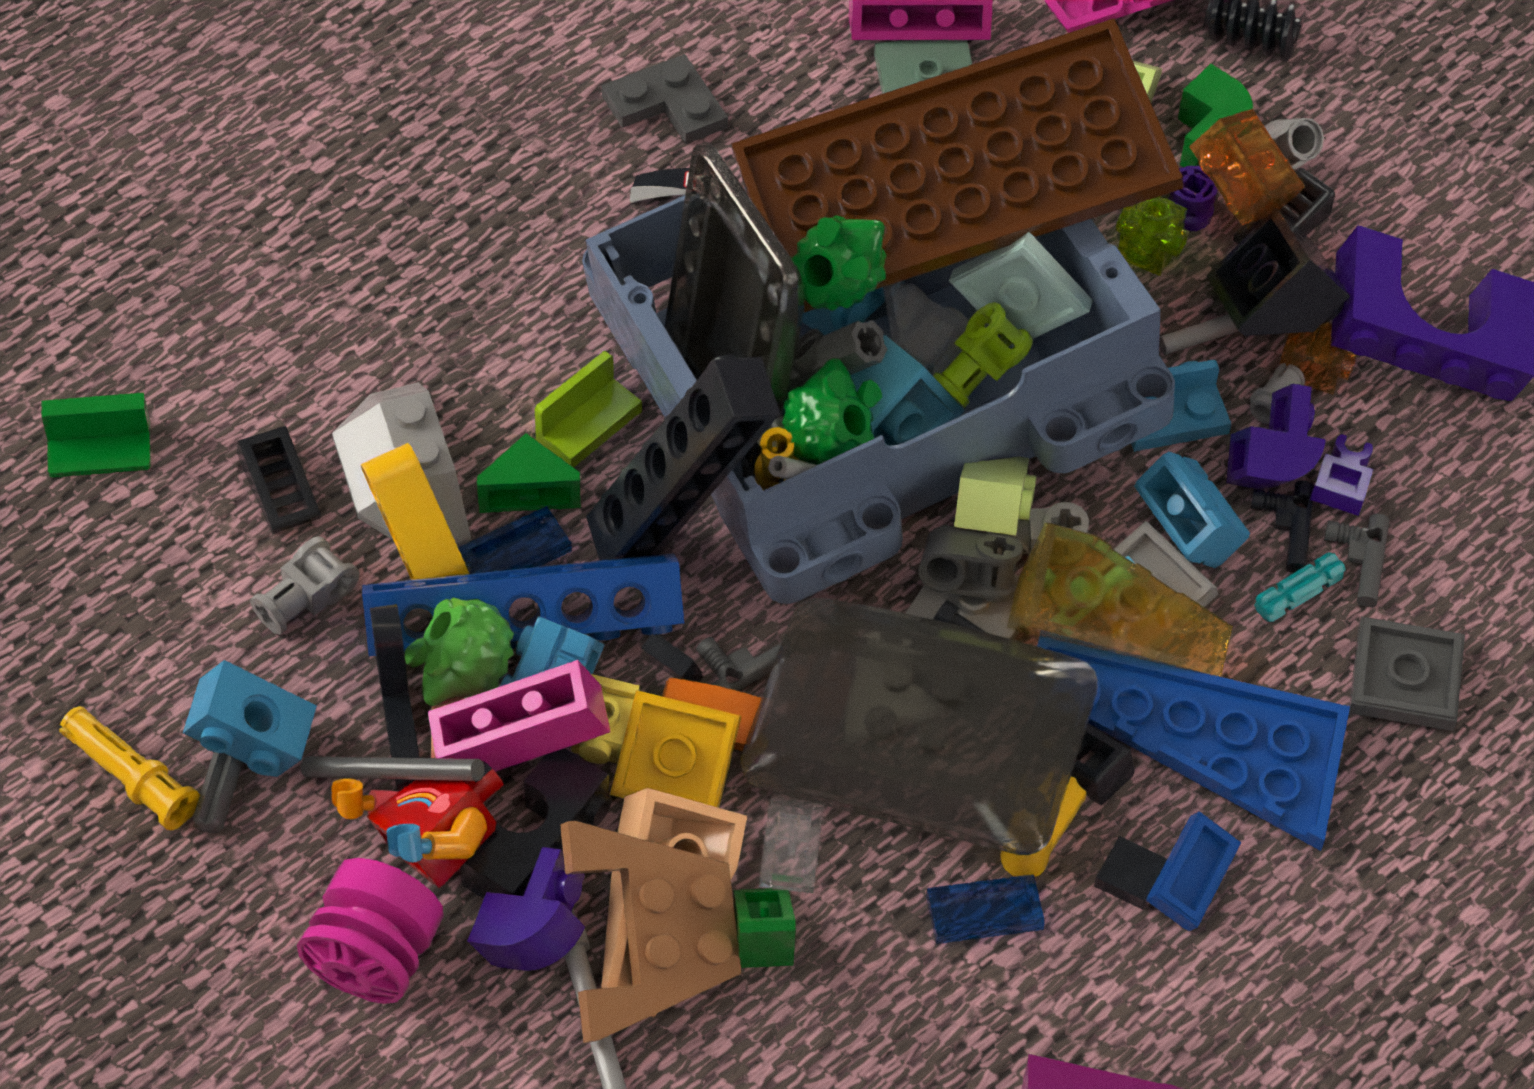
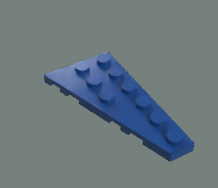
M1039 636L1027 690L1049 702L1052 701L1099 730L1320 851L1322 850L1350 706Z

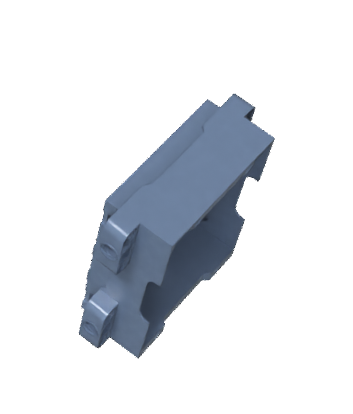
M719 179L586 239L587 250L583 254L582 262L590 297L632 368L638 371L664 417L671 413L685 396L686 391L693 386L706 370L708 364L715 358L734 354L739 358L762 357L763 362L790 351L791 347L801 336L812 330L811 327L796 319L795 316L791 317L746 188L727 191L723 189L722 182ZM1092 219L1035 237L1093 299L1090 311L1034 338L1032 347L1026 357L1019 364L1008 369L998 381L987 375L968 396L970 403L963 408L965 411L958 418L898 445H886L881 435L785 481L781 478L779 479L781 483L764 491L755 481V463L758 456L762 453V448L756 442L714 490L711 496L721 518L766 594L772 600L781 604L798 602L894 556L900 550L903 541L901 519L958 493L960 477L965 463L1012 457L1030 459L1036 456L1047 470L1054 473H1068L1118 451L1164 428L1170 423L1174 413L1175 380L1159 356L1161 310L1118 248L1106 241ZM978 256L906 279V283L900 287L896 295L887 299L866 318L864 323L870 320L875 322L884 331L883 336L886 335L916 359L932 376L935 372L942 373L961 352L954 342L963 334L968 321L977 312L971 303L951 284L949 279L953 269ZM683 272L687 279L690 298L656 313L654 297L649 287ZM1154 396V397H1157V398H1156V399H1147V398H1144V397ZM777 401L780 411L778 417H782L786 412L783 403Z

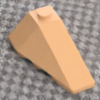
M646 788L624 797L617 832L729 863L730 878L732 879L738 867L747 816ZM612 871L601 988L633 986L622 881L619 871Z

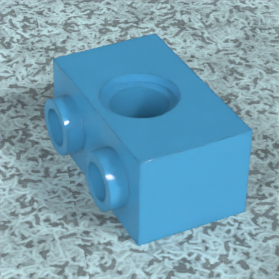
M223 660L199 679L183 734L200 741V744L209 751L225 753L246 763L248 768L257 774L278 777L302 760L317 705Z

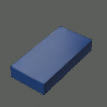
M1200 811L1191 815L1146 901L1188 931L1197 928L1241 842Z

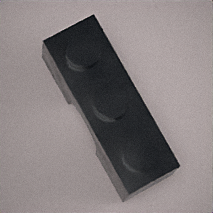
M566 748L546 754L524 780L525 807L540 815L545 821L538 828L524 833L512 832L497 824L496 830L475 851L474 855L468 858L460 867L462 886L483 899L486 892L524 896L542 847L561 849L563 851L561 824L568 821H578L597 826L603 821L612 803L611 798H609V774Z

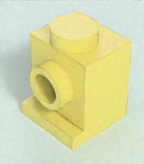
M591 674L601 684L611 732L572 745L571 752L579 754L584 760L595 764H605L608 761L618 763L636 690L640 691V685Z

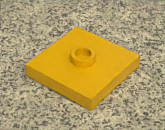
M636 690L610 795L624 798L643 789L650 788L719 808L742 716Z

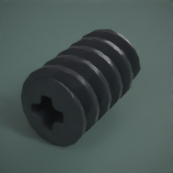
M1210 0L1202 31L1209 25V39L1217 41L1226 30L1227 44L1233 47L1244 36L1245 50L1250 52L1262 41V52L1267 57L1271 56L1275 49L1280 46V60L1287 62L1292 57L1297 45L1306 11L1300 18L1295 17L1294 2H1290L1284 11L1280 13L1278 12L1277 0H1270L1264 8L1260 7V0H1248L1247 2L1242 0Z

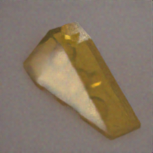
M1044 523L1018 578L1007 625L1008 629L1222 677L1233 626L1185 594L1176 592L1152 576V572L1139 563L1134 564L1111 548L1112 545L1100 537L1052 523Z

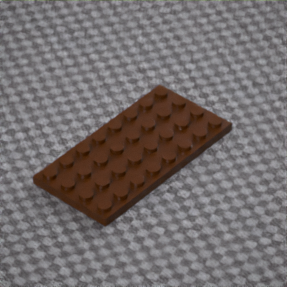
M1115 18L731 143L737 166L791 317L814 310L807 301L797 295L795 285L786 273L789 270V260L797 253V242L805 238L807 231L818 225V220L823 217H834L837 215L845 219H868L883 222L885 229L882 248L887 255L884 264L886 279L878 283L876 288L878 289L1009 246L1028 232L1037 237L1183 189V176Z

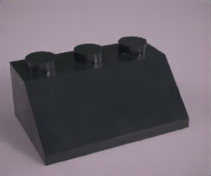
M1277 208L1271 211L1206 275L1237 330L1244 336L1314 332L1322 323L1333 320L1343 309L1344 302L1350 297L1316 244Z

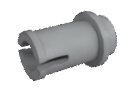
M1282 363L1276 368L1266 385L1252 393L1250 397V411L1258 421L1264 424L1270 423L1272 392L1293 383L1305 384V377L1300 369L1292 364H1289L1287 368L1286 363Z

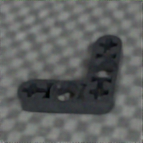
M393 604L370 608L391 757L420 758L409 696L398 606ZM395 779L396 790L401 791L415 780Z

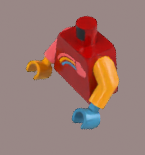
M482 761L484 764V775L480 781L415 780L401 791L371 790L369 795L363 796V784L359 780L347 778L334 781L331 791L332 803L337 807V811L342 817L353 820L362 816L364 811H368L366 817L387 843L390 855L399 857L437 888H440L468 858L474 855L475 851L496 830L497 822L483 803L497 792L504 783L498 774L485 761Z

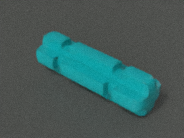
M1335 553L1322 555L1314 560L1315 566L1308 564L1276 583L1278 589L1270 587L1258 594L1254 604L1257 613L1266 622L1277 620L1286 614L1285 608L1293 610L1324 591L1323 585L1330 587L1342 580L1346 570L1344 563L1339 560Z

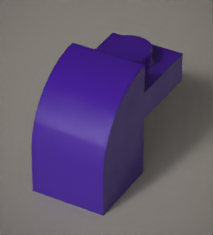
M1293 383L1272 392L1269 429L1250 426L1231 434L1226 484L1255 489L1272 488L1300 478L1315 467L1322 456L1326 439L1307 436L1315 415L1314 405L1310 402L1312 387Z
M542 847L524 896L486 892L467 942L491 965L500 968L529 971L541 969L555 963L575 946L585 929V926L572 913L574 904L581 896L585 874L566 875L563 851L561 849Z

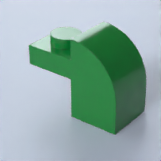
M1212 63L1183 89L1178 120L1191 127L1192 130L1185 136L1180 166L1203 167L1207 162L1215 164L1222 157L1225 150L1229 151L1231 144L1247 136L1253 113V101L1248 90L1240 81Z

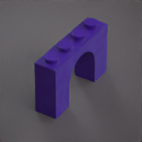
M1357 225L1336 252L1335 274L1350 297L1344 302L1341 312L1332 320L1331 346L1353 352L1359 356L1379 360L1403 370L1423 374L1447 384L1457 385L1486 394L1495 399L1513 401L1534 377V282L1491 269L1469 295L1468 333H1449L1423 320L1406 300L1401 285L1403 239Z

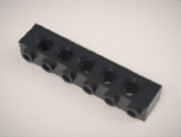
M727 354L712 360L693 386L686 391L685 396L676 407L664 418L663 423L650 439L643 444L641 450L628 466L621 471L615 482L602 494L601 499L586 516L599 561L659 555L777 419L780 411L762 357L739 358L737 355Z

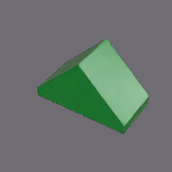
M527 433L477 476L479 513L581 508L580 472Z
M788 887L733 890L738 954L741 968L793 966L796 919Z

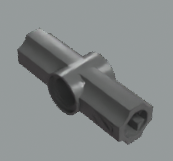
M872 320L866 323L856 321L826 335L818 329L808 331L795 342L790 351L763 362L776 402L784 403L788 399V393L797 387H803L828 359L838 358L844 363L851 375L881 363L888 350L884 344V331Z

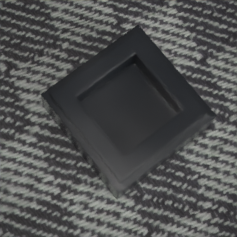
M651 634L641 647L652 663L676 679L700 682L704 677L702 675L703 672L692 658L658 634Z
M1119 836L1096 876L1094 887L1143 910L1147 904L1146 899L1167 858Z

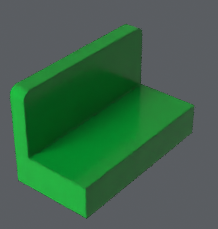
M144 392L41 401V416L47 437L48 474L50 477L150 469V419Z

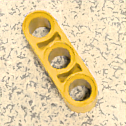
M406 443L362 463L360 466L411 580L469 574L411 445Z

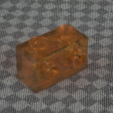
M1253 109L1219 119L1189 146L1198 159L1200 168L1211 178L1225 199L1228 210L1237 217L1241 225L1265 218L1275 208L1280 210L1305 188Z

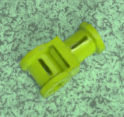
M988 303L973 314L968 321L966 330L954 342L961 350L959 355L942 373L935 372L933 377L959 405L965 408L970 403L968 396L987 375L998 381L1008 369L1019 364L1026 357L1032 347L1033 338L1025 329H1017L1006 318V311L999 303ZM1011 344L1014 345V348L1012 349L1009 348Z

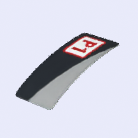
M674 168L636 175L631 188L630 203L656 197L686 195L719 180L721 170L711 168Z

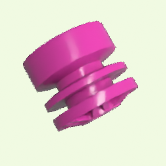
M359 857L344 860L336 870L323 895L324 907L318 908L309 921L310 926L305 930L297 943L298 956L309 970L336 989L370 1002L381 1004L398 1002L404 996L410 984L409 978L419 967L418 954H422L429 947L444 918L443 906L435 894L418 879L396 867L377 860Z

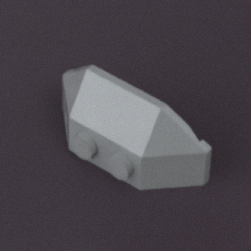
M417 382L370 394L332 433L358 519L392 539L360 465L409 443L419 460L457 547L472 544L456 470L429 391Z

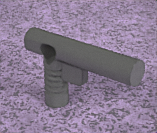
M1371 515L1368 528L1327 521L1324 540L1338 541V543L1343 542V544L1348 543L1347 560L1362 564L1357 595L1358 605L1373 608L1378 602L1390 522L1386 515ZM1378 537L1380 541L1378 542L1370 538Z
M795 635L755 658L747 648H741L727 656L713 637L705 638L696 648L697 652L718 677V680L711 683V685L741 691L805 652L802 642ZM732 676L739 680L735 683H729L726 677Z

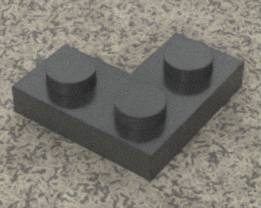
M686 54L601 85L602 97L622 128L665 112L685 144L728 128L727 115Z

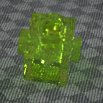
M1156 197L1134 204L1133 207L1123 208L1116 223L1115 231L1121 233L1118 250L1125 260L1130 264L1161 276L1173 256L1177 258L1180 256L1188 240L1189 231L1184 229L1187 208L1163 197Z

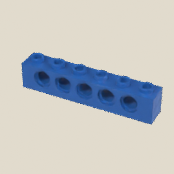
M674 553L362 585L369 656H376L370 608L397 604L405 654L406 648L417 639L423 638L425 631L415 632L408 629L403 622L406 614L413 609L421 608L429 611L433 616L437 604L445 599L451 600L452 597L466 601L479 599L487 604L495 605L501 616L509 622L514 633L511 640L512 649L517 647L516 641L519 640L527 625L534 627L538 616L582 634H589L590 637L596 640L619 638L621 636L620 630L641 628V633L644 635L666 634L673 631L672 625L684 624L679 561ZM625 587L639 589L642 592L640 603L631 610L617 608L614 605V598L619 590ZM581 592L590 598L588 609L577 616L566 614L561 609L564 598L571 593ZM519 598H530L538 604V610L533 618L527 621H518L509 614L511 604Z

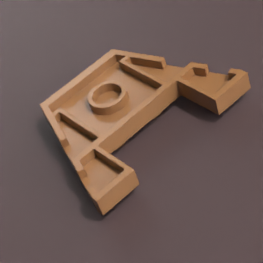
M568 821L560 825L566 875L619 871L621 873L633 986L589 989L578 992L583 1043L601 1040L742 974L738 954L729 863L578 821Z

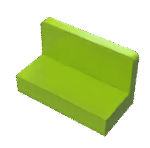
M607 351L600 353L535 407L536 440L572 467L579 464L642 412V401L614 379V361L611 354Z

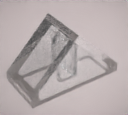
M781 794L772 795L768 806L759 887L813 894L826 800Z

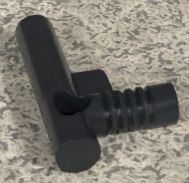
M1301 480L1296 482L1293 495L1288 494L1286 496L1285 494L1281 495L1280 493L1275 494V492L1270 493V491L1265 492L1264 490L1253 489L1250 509H1264V511L1269 510L1270 512L1274 510L1276 513L1274 527L1278 530L1290 531L1286 570L1292 573L1307 565L1313 501L1310 500L1314 488V484L1309 481ZM1297 504H1304V505L1306 506V508H1301V507L1296 506V505H1297Z

